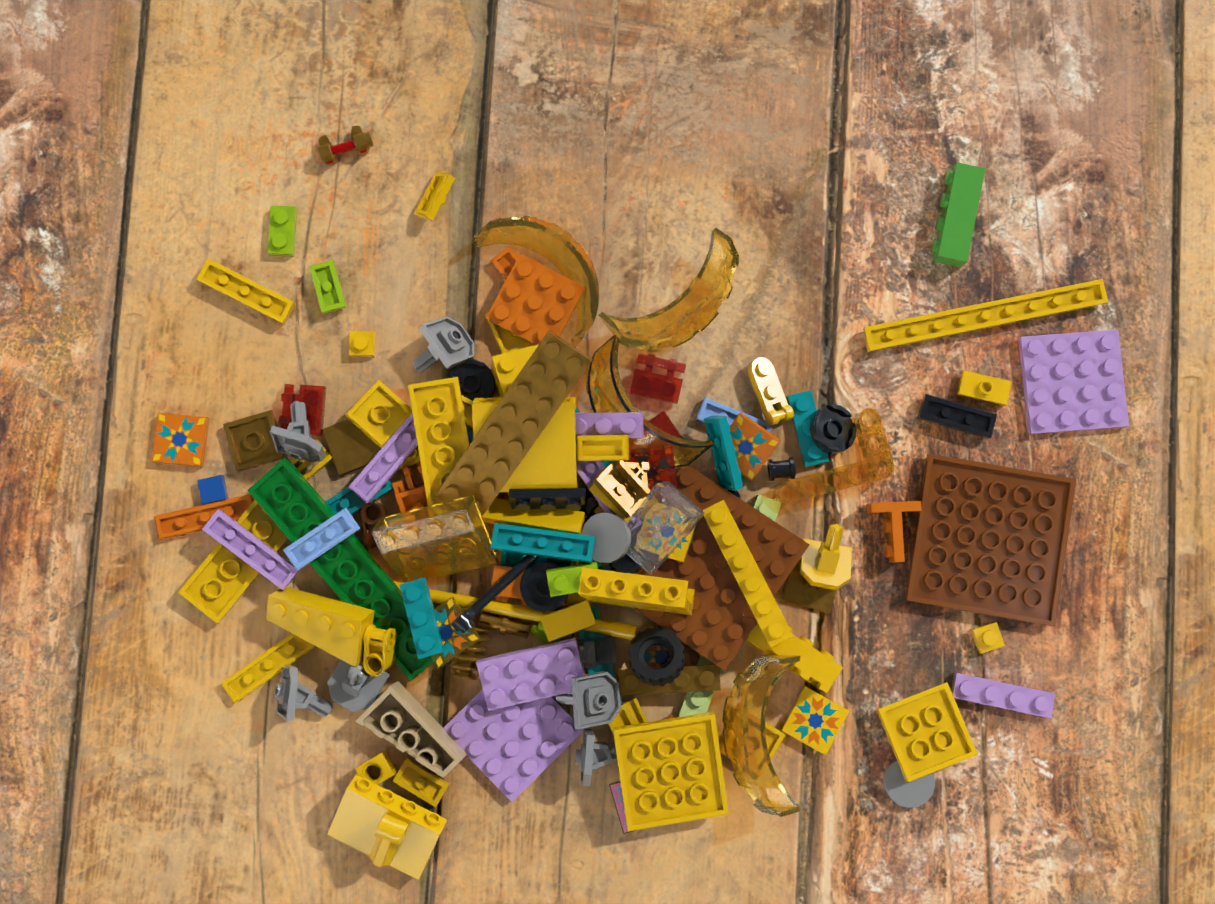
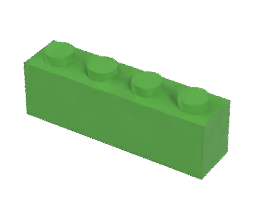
M957 162L951 170H947L944 184H948L946 193L942 194L940 200V207H943L942 215L938 216L935 225L938 235L937 239L933 240L930 251L934 254L932 262L959 268L967 263L986 168Z

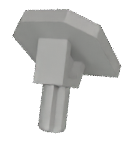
M446 316L425 323L419 328L429 342V345L427 346L428 350L413 361L414 368L418 372H424L437 361H442L446 369L469 361L474 357L475 343L461 323Z
M295 401L290 406L292 422L289 423L287 430L273 425L271 427L270 435L276 452L309 462L323 461L325 456L323 445L310 436V427L306 417V405L304 402Z
M340 659L327 681L331 700L352 712L367 709L375 702L391 674L384 671L381 675L373 677L365 672L363 662L354 667Z
M284 664L280 683H277L275 687V699H278L276 714L287 721H294L295 708H308L326 717L331 712L333 705L315 695L314 691L298 683L297 667Z
M605 671L571 677L572 692L556 695V700H558L559 704L573 705L575 729L578 730L611 723L621 709L619 682Z
M584 729L581 749H576L575 765H579L582 786H590L592 770L613 762L612 759L616 758L615 743L594 742L595 735L591 729Z

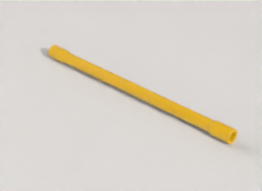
M393 581V582L399 587V589H400V584H403V583H402V582ZM429 589L432 602L447 605V602L452 599L453 606L468 609L479 599L477 597ZM493 600L481 610L541 622V617L554 613V611L540 612L531 607ZM595 619L597 625L584 629L632 640L635 638L637 625Z

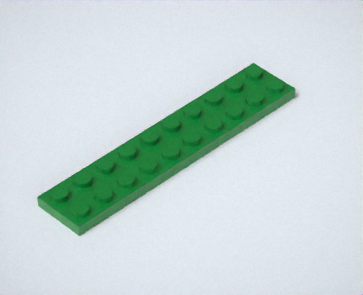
M287 457L278 462L247 490L292 543L335 515L334 511ZM353 534L310 562L311 566L342 602L374 610L373 625L376 628L385 630L394 628L396 630L394 662L410 681L444 654L440 653L437 656L433 655L418 659L401 590Z

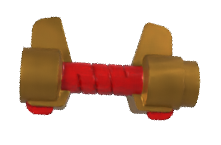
M352 126L350 141L333 146L326 135L318 140L320 145L318 147L319 155L322 162L327 165L337 163L339 154L354 150L360 156L369 152L368 149H370L369 147L374 146L370 133H364L360 126Z

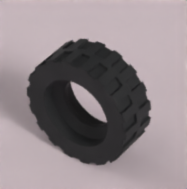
M654 626V628L648 627L636 634L637 636L632 639L631 646H629L628 657L631 669L637 679H641V682L648 683L650 686H664L666 683L670 684L676 677L678 678L681 670L684 668L685 652L682 641L676 636V633L669 631L665 627L659 628V626ZM662 645L668 650L669 660L663 667L653 668L645 662L644 654L650 646Z

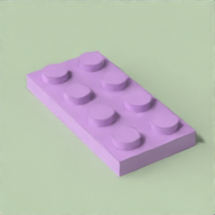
M576 637L479 659L476 662L489 711L572 692L571 677L585 675Z

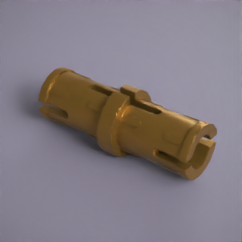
M482 611L478 627L498 631L500 635L504 636L507 633L527 639L531 623L509 619L510 616L504 615V617Z

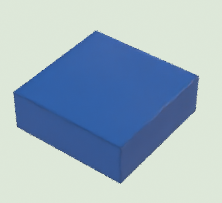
M224 475L197 480L203 505L228 499Z

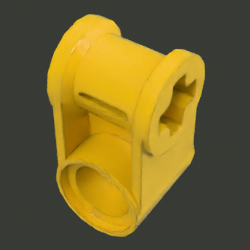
M373 624L367 626L363 637V668L368 675L377 677L394 663L397 636L394 628L385 630L376 628Z

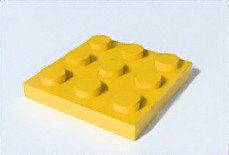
M947 682L876 709L906 782H911L978 755Z

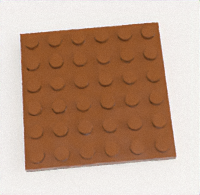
M927 454L920 496L922 511H919L917 515L905 601L1055 627L1076 479Z
M683 466L670 482V484H675L676 490H670L668 485L657 502L699 514L684 563L636 549V543L643 524H641L632 537L629 547L645 562V566L636 574L689 581L688 589L695 590L692 615L639 608L634 609L660 627H665L669 631L675 632L676 636L683 643L726 671L758 622L701 511L722 500L725 501L774 598L810 544L691 466Z

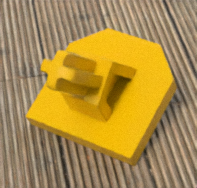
M839 524L829 526L825 542L803 538L810 545L800 559L799 573L811 586L837 590L849 583L851 579L852 548L840 545L844 528L839 526Z

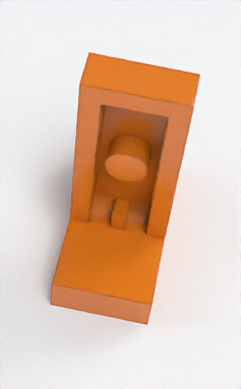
M921 501L866 504L867 514L886 513L887 518L883 519L884 532L888 533V543H885V556L889 558V563L905 562L902 513L922 511Z

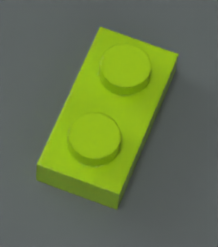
M295 206L270 207L269 255L294 256L297 208Z
M330 260L309 266L321 312L328 314L347 308L335 262Z
M597 562L546 570L550 597L579 592L582 567L598 569Z

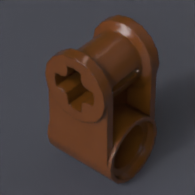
M379 502L366 503L361 509V519L367 551L372 550L373 547L383 545L392 547V532L385 506ZM373 506L377 507L380 512L376 520L370 519L368 515L369 509ZM383 536L380 539H373L374 537Z

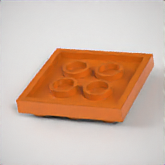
M520 253L490 308L486 320L537 345L540 344L549 330L559 337L561 336L585 291V287Z

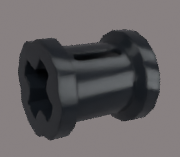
M793 457L782 461L767 460L770 481L783 477L795 479L796 471Z

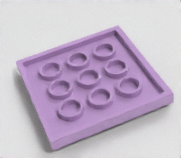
M1118 330L1023 336L1018 338L1028 435L1124 428L1129 426Z
M483 689L443 728L467 753L472 762L511 802L584 731V729H575L574 718L553 696L489 711Z

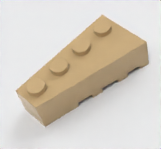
M399 681L391 685L355 721L361 726H366L374 731V734L381 739L388 740L403 753L410 754L416 758V761L443 778L467 755Z

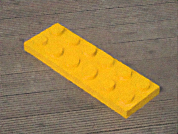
M458 377L409 384L408 390L432 534L483 526L482 519L476 524L435 497V494L469 446Z
M256 500L252 502L237 520L240 525L277 553L288 540L287 536ZM218 543L178 593L218 624L260 573L221 543Z

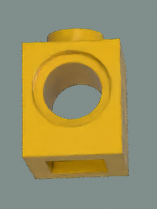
M386 750L355 768L357 772L355 775L366 778L376 785L398 772ZM370 765H375L380 769L379 777L375 778L369 774Z

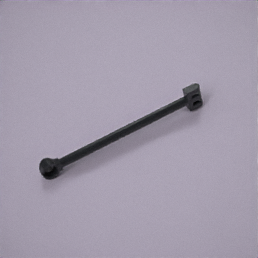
M591 496L587 499V509L577 511L587 514L598 502L594 496ZM527 554L451 625L457 632L461 631L463 634L475 624L472 619L540 556Z

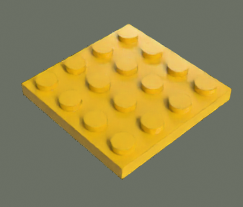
M713 711L612 728L628 831L729 814L716 718Z

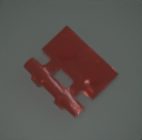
M638 353L636 363L644 364L646 367L645 371L635 369L629 394L678 404L683 379L675 378L674 372L684 373L686 364L677 362V359L673 358L666 360L655 357V354L648 353V355ZM653 367L667 369V374L652 373Z
M284 384V393L281 394L280 400L283 402L282 415L279 416L278 422L281 424V428L287 430L289 423L292 422L290 406L295 401L304 402L306 405V417L310 427V435L322 436L327 388L325 386L300 385L299 394H294V385Z

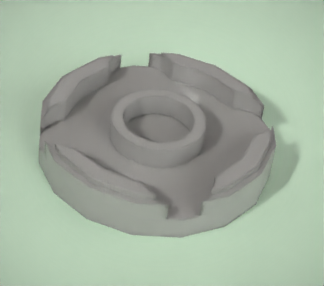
M598 513L591 516L584 524L581 535L595 536L593 560L599 563H613L627 553L631 544L629 527H627L622 517L614 513Z
M897 759L885 769L883 777L884 789L890 799L898 805L907 808L919 807L932 796L935 787L933 773L911 782H906Z

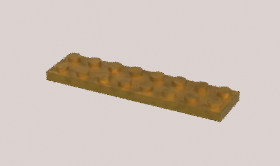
M549 330L443 482L435 497L477 524L590 365L592 359Z

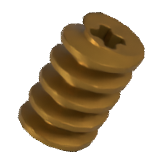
M472 626L468 630L469 633L458 635L467 640V642L461 644L462 650L454 646L460 653L451 655L457 663L449 664L448 667L454 670L452 674L455 676L477 681L478 676L473 673V671H478L475 662L479 659H484L478 652L486 651L487 647L481 644V642L489 641V637L484 632L490 631ZM474 634L478 639L471 641L468 636Z

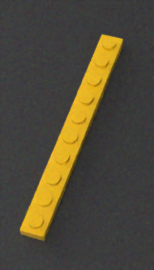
M1103 279L872 325L864 327L863 333L868 352L1104 305L1108 303Z

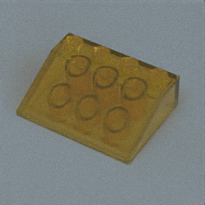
M473 495L380 518L372 530V535L380 554L403 583L420 578H426V580L498 563L495 551L490 548L491 541Z

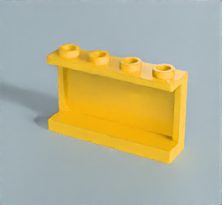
M355 775L346 788L327 835L370 856L377 837L375 832L383 815L386 813L408 823L409 826L401 844L397 847L390 866L419 880L447 819L370 782L366 778Z

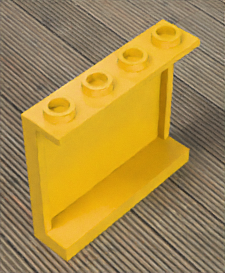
M566 397L500 492H508L509 494V489L578 488L576 397ZM502 398L474 399L472 402L473 439Z
M582 567L578 594L593 603L692 615L695 590L688 589L689 581Z

